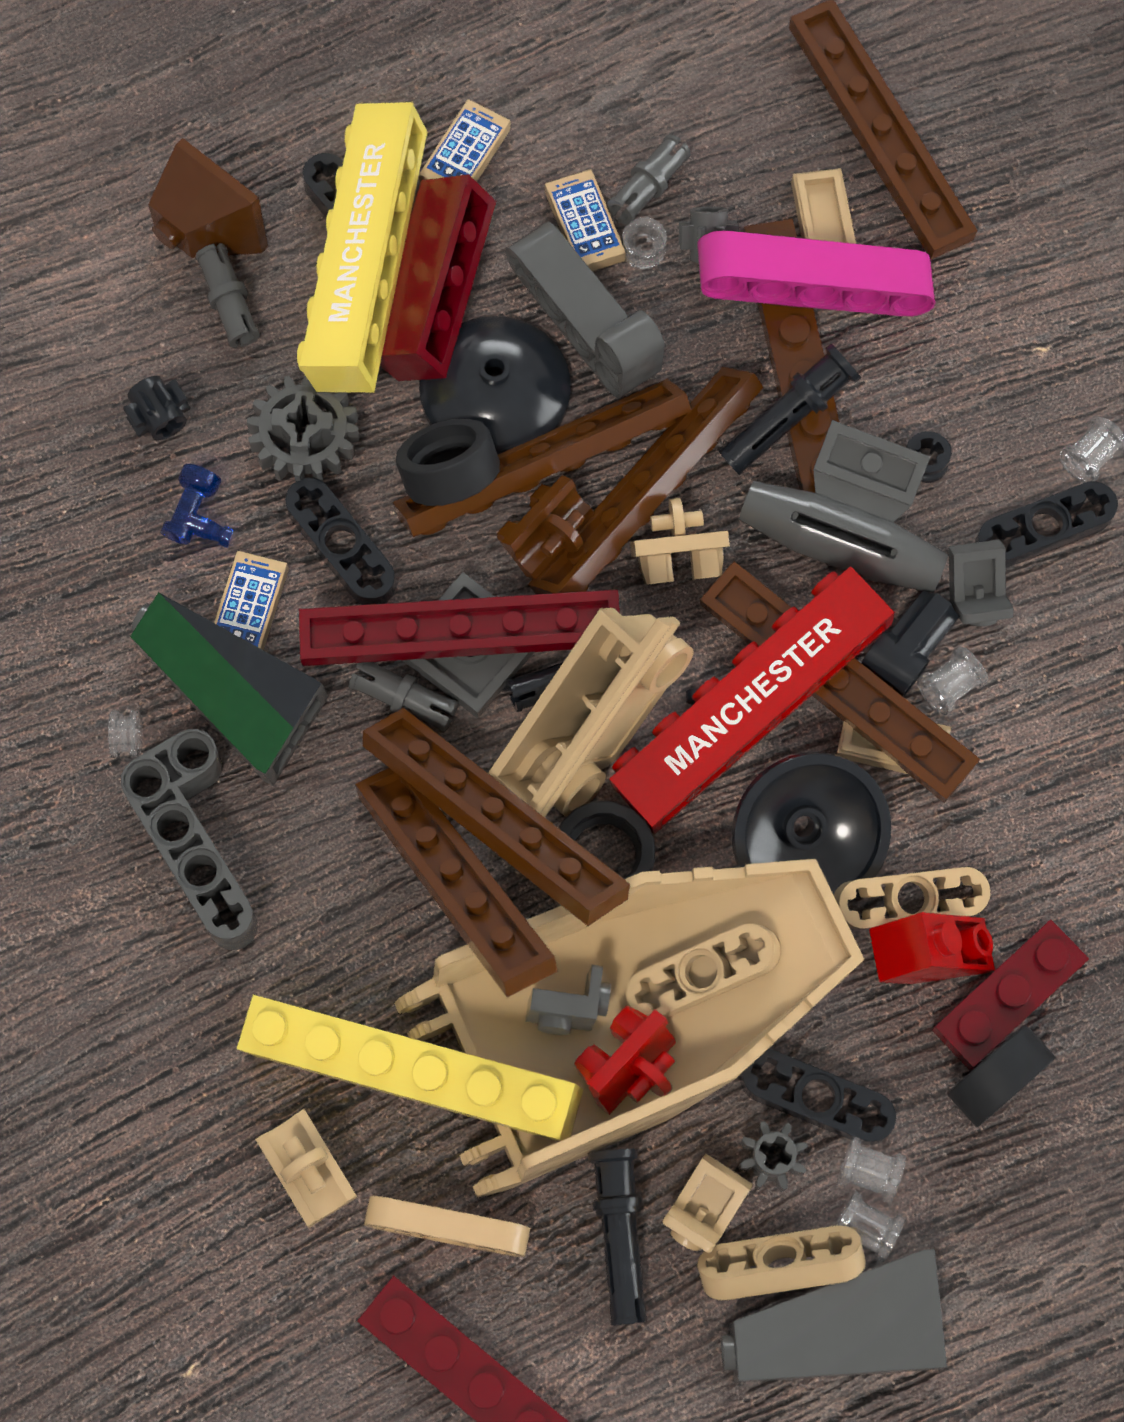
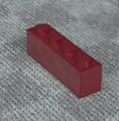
M469 174L421 180L409 220L380 367L397 381L442 379L447 376L497 202Z

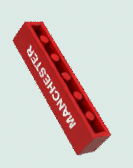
M851 566L840 576L835 571L825 576L811 591L815 598L799 611L793 606L784 612L772 625L771 628L775 631L772 636L760 646L756 641L748 644L732 660L735 668L720 681L716 676L707 680L692 696L696 703L681 716L676 711L666 716L653 729L652 734L656 737L641 751L636 747L629 749L613 764L612 769L616 773L609 778L613 789L647 822L654 834L662 829L892 625L895 612Z

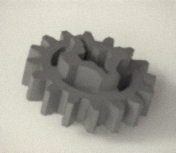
M285 376V388L280 391L270 384L266 386L268 401L255 399L252 404L256 416L247 418L248 431L253 434L248 438L252 452L259 453L258 461L260 467L265 469L275 464V478L279 481L288 472L294 474L295 482L301 481L308 474H312L313 478L323 482L322 471L327 468L337 475L340 474L342 471L339 458L352 460L355 455L354 447L351 443L360 440L359 426L354 425L358 422L356 407L348 406V393L337 392L333 395V392H316L306 376H304L301 385H295L290 376ZM317 405L325 408L329 412H322ZM308 417L309 425H307L306 431L302 434V441L299 442L298 434L301 433L302 427L305 426V419ZM276 446L285 447L290 452V455L281 451Z

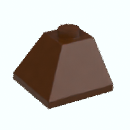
M182 138L175 145L148 203L154 224L152 231L166 247L172 250L178 247L191 258H196V253L200 249L211 244H215L218 253L217 245L219 243L226 246L228 256L263 253L269 246L259 197Z

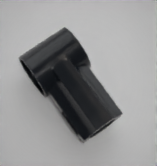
M923 590L902 615L891 631L885 630L861 663L904 697L930 662L928 658L953 628L960 616L955 612L952 604L941 595Z

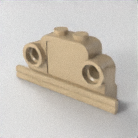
M614 608L599 609L488 774L544 817L552 807H555L567 817L575 808L590 803L605 782L606 774L602 769L608 767L619 757L665 690L680 677L692 659L693 648L682 638H677L673 635L680 622L674 616L657 619L651 614L622 616Z

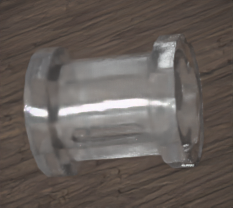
M1095 416L1088 422L1087 432L1074 445H1067L1060 451V462L1071 476L1082 483L1096 481L1100 477L1099 470L1113 455L1118 456L1124 452V433L1109 419Z
M961 646L953 651L949 661L932 674L925 672L917 678L918 688L922 696L934 710L943 715L952 712L955 708L954 703L971 689H980L988 682V676L983 665L972 652Z
M852 1137L839 1170L837 1185L845 1188L849 1183L881 1194L882 1201L891 1204L903 1175L906 1155L897 1153L892 1157L861 1145V1139Z
M854 1191L845 1205L836 1226H847L856 1230L860 1235L862 1246L874 1252V1259L883 1263L902 1230L905 1217L899 1214L894 1217L887 1215L863 1201V1194ZM857 1221H861L880 1232L876 1233L873 1230L858 1223Z

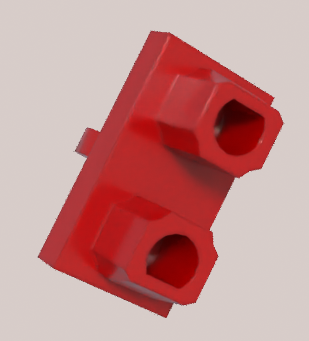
M625 1006L613 1019L610 1026L612 1035L623 1043L610 1057L594 1044L588 1046L575 1060L574 1065L579 1075L588 1085L597 1105L609 1115L627 1096L638 1103L649 1090L660 1097L668 1095L672 1091V1085L664 1074L675 1063L673 1057L667 1052L674 1046L676 1040L666 1027L669 1023L667 1018L655 1009L647 1016L630 1006Z

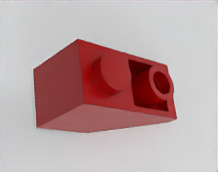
M920 912L869 929L879 982L917 984L995 971L992 957L993 940L986 928L985 918Z

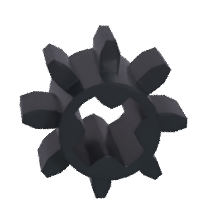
M159 376L147 377L136 383L127 395L131 403L123 407L127 414L126 418L137 436L141 437L149 431L152 438L157 441L165 440L177 434L187 422L183 413L191 409L187 403L188 398L177 380L174 379L165 385Z

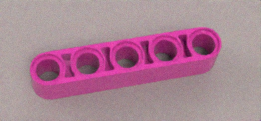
M735 231L711 232L702 236L697 243L701 291L710 298L894 316L922 315L933 309L936 304L931 260L929 255L923 251Z

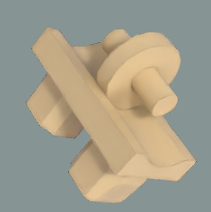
M680 498L669 499V514L650 516L652 531L671 530L672 537L630 542L631 556L638 557L639 568L645 585L674 582L671 553L690 551L692 579L720 577L723 570V548L730 546L728 531L685 535V528L703 526L704 519L702 510L684 512Z
M305 1109L299 1111L278 1127L256 1138L258 1145L308 1228L357 1198V1195Z

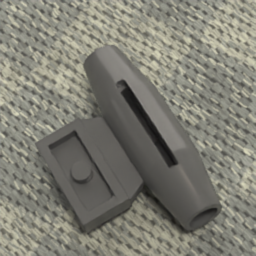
M834 420L831 422L813 469L815 493L753 481L739 516L740 521L796 553L844 571L851 566L862 578L870 581L920 591L925 590L930 593L935 592L949 556L948 553L894 523L912 506L930 456Z

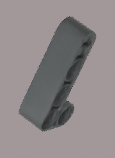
M546 222L506 248L507 260L519 280L614 397L620 399L662 370L665 345L657 325L642 310H637L628 316L555 225Z
M187 729L145 752L126 765L121 774V787L211 938L219 947L226 950H239L248 946L254 940L257 934L258 921L247 897L187 800L218 781L222 773L223 763L215 742L208 733L199 729ZM201 750L209 754L206 763L199 768L188 769L182 766L185 757L190 752ZM148 778L162 780L159 791L149 797L136 795V789L143 780ZM176 821H183L189 824V830L182 839L178 841L163 839V832L169 824ZM210 865L217 869L214 880L208 885L194 886L190 884V876L196 868ZM223 898L231 913L238 919L240 925L236 929L230 930L224 924L215 906V903H218Z

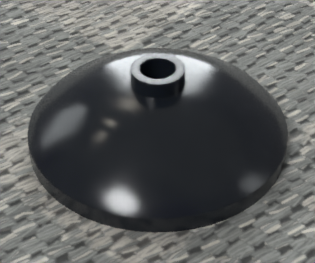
M479 317L461 323L446 378L419 380L420 402L430 425L451 419H472L482 422L490 431L497 454H501L560 426L570 401V372L559 347L539 328L511 317ZM491 367H499L504 371L496 377L486 373Z
M804 752L791 755L767 767L745 790L736 808L732 825V848L738 868L744 867L745 864L816 859L833 895L837 888L845 882L876 877L886 859L891 840V815L886 798L879 785L864 769L854 762L839 755L826 752ZM807 816L808 824L806 828L800 832H794L795 821L799 817ZM856 889V897L859 895V889Z

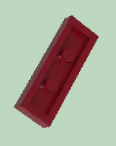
M1050 919L943 1018L932 1031L970 1071L1083 966L1089 958Z

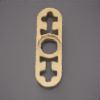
M961 867L852 880L840 885L834 893V897L849 928L864 929L914 915L905 912L898 902L899 890L908 882L918 885L924 894L923 906L917 913L927 912L958 916H972L980 913L989 902L990 886L988 880L980 871L971 867ZM960 877L963 885L972 886L973 896L965 899V907L962 899L959 898L939 900L938 890L960 886ZM933 878L937 879L936 885L933 882ZM882 884H885V891L881 888ZM856 889H859V894L862 898L884 896L885 907L863 910L862 920H860L858 911H849L847 905L848 900L856 898ZM938 905H939V907H940V909H941L940 912L937 911ZM886 910L889 914V918H885Z
M748 923L735 927L637 972L630 979L627 986L626 998L628 1005L647 1016L655 1009L664 1017H671L769 973L777 965L780 958L781 947L779 940L771 930L756 924ZM749 936L753 940L764 941L765 948L758 952L760 961L757 964L747 958H741L729 964L727 958L720 952V948L724 946L726 954L735 955L744 951L748 947L746 938ZM702 956L710 957L717 968L714 982L706 988L696 987L690 979L692 963ZM730 965L736 971V974L731 976ZM673 969H675L676 978L671 974ZM650 981L659 986H666L677 981L681 989L686 993L684 998H682V992L675 989L659 996L660 1006L658 1008L655 1004L644 1003L643 996L650 992L648 985Z
M370 1196L364 1221L365 1226L377 1230L514 1257H525L531 1229L513 1222L379 1196Z
M831 1226L716 1245L711 1253L704 1251L697 1262L703 1289L709 1297L716 1300H731L842 1283L860 1275L866 1265L860 1235L856 1230L847 1226ZM781 1258L795 1259L791 1264L784 1267H768L771 1262Z

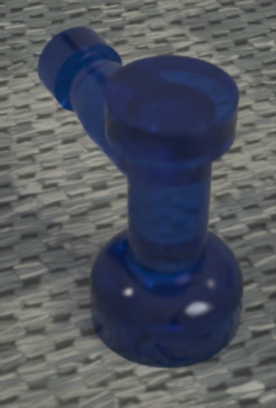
M189 463L184 464L178 478L184 491L171 521L164 522L160 533L166 538L184 545H188L192 536L196 535L203 539L216 541L218 545L228 548L235 529L226 525L223 527L213 520L197 514L203 498L212 497L217 493L222 482L221 478L201 466Z

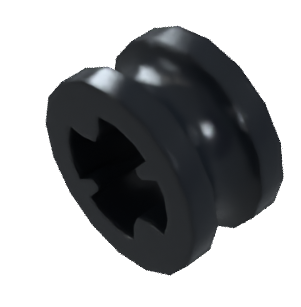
M922 431L915 434L908 441L906 448L920 452L921 448L931 449L930 455L934 452L938 453L935 464L927 465L921 480L923 483L935 482L941 479L947 472L952 456L951 446L948 440L939 433Z

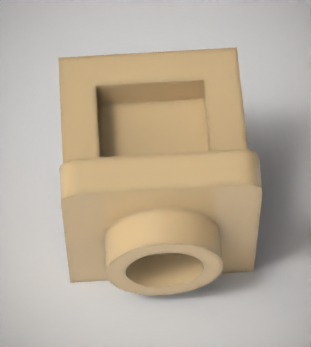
M705 1154L662 1222L672 1229L670 1232L672 1237L684 1247L694 1251H699L701 1248L705 1252L711 1253L754 1184L708 1154Z

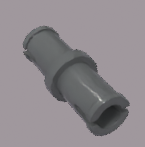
M667 135L646 161L638 162L631 169V178L607 202V208L612 216L625 203L629 205L617 221L624 225L632 224L635 217L652 198L660 197L667 190V181L691 156L690 149L686 143L673 156L669 154L681 140L679 137Z
M219 243L217 245L218 253L215 244L205 246L196 253L195 257L200 264L210 290L207 295L209 304L212 309L217 310L230 347L237 348L239 344L241 347L250 345L260 337V333L255 326L245 300L248 297L245 284L237 280L224 244Z
M372 662L357 664L356 669L360 673L375 680L370 681L353 673L349 682L350 689L360 691L389 705L390 712L392 713L405 708L419 720L439 728L442 732H446L452 721L449 720V717L434 711L433 708L454 716L459 701L447 698L417 684L418 678L411 674H406L405 677H402Z

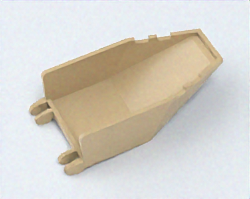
M817 860L745 864L744 867L726 869L702 867L693 868L692 871L660 873V871L641 872L625 879L630 883L628 900L589 926H586L563 906L527 919L528 923L555 956L558 972L508 998L468 945L436 958L433 978L404 994L394 1004L398 1013L403 1014L416 1011L439 998L446 1014L417 1024L412 1030L408 1031L409 1038L424 1041L442 1034L452 1027L463 1053L575 1083L584 1089L571 1137L558 1142L494 1124L499 1135L498 1137L461 1153L459 1156L463 1166L481 1163L488 1159V1157L505 1149L512 1165L511 1168L480 1179L473 1186L476 1196L483 1197L509 1190L583 1158L590 1152L599 1151L677 1116L736 1079L864 961V957ZM750 923L771 930L778 938L781 947L780 958L774 969L765 975L667 1018L669 1023L666 1027L676 1040L674 1046L667 1052L673 1057L675 1063L664 1074L672 1085V1091L668 1095L660 1097L649 1090L638 1103L627 1096L610 1115L597 1105L588 1085L579 1075L574 1063L588 1046L595 1044L611 1057L623 1044L612 1035L610 1026L613 1019L623 1008L629 1006L626 990L630 979L637 972L740 925ZM749 936L746 938L748 947L744 951L730 955L725 953L724 946L720 948V952L727 958L729 964L741 958L751 959L757 964L760 961L758 952L765 948L764 941L759 942ZM708 956L697 958L690 967L692 983L698 988H706L714 982L717 975L714 961ZM591 965L603 966L601 982L611 983L608 1012L606 1017L597 1015V1020L591 1031L571 1028V1033L568 1035H554L539 1031L537 1023L525 1022L528 1000L533 988L584 995L586 978ZM730 965L731 976L736 974V971ZM673 969L671 974L676 978L675 969ZM650 981L648 983L650 992L643 996L644 1003L655 1004L658 1008L660 1006L659 996L675 989L680 990L682 998H684L686 993L681 989L677 981L666 986L655 985Z

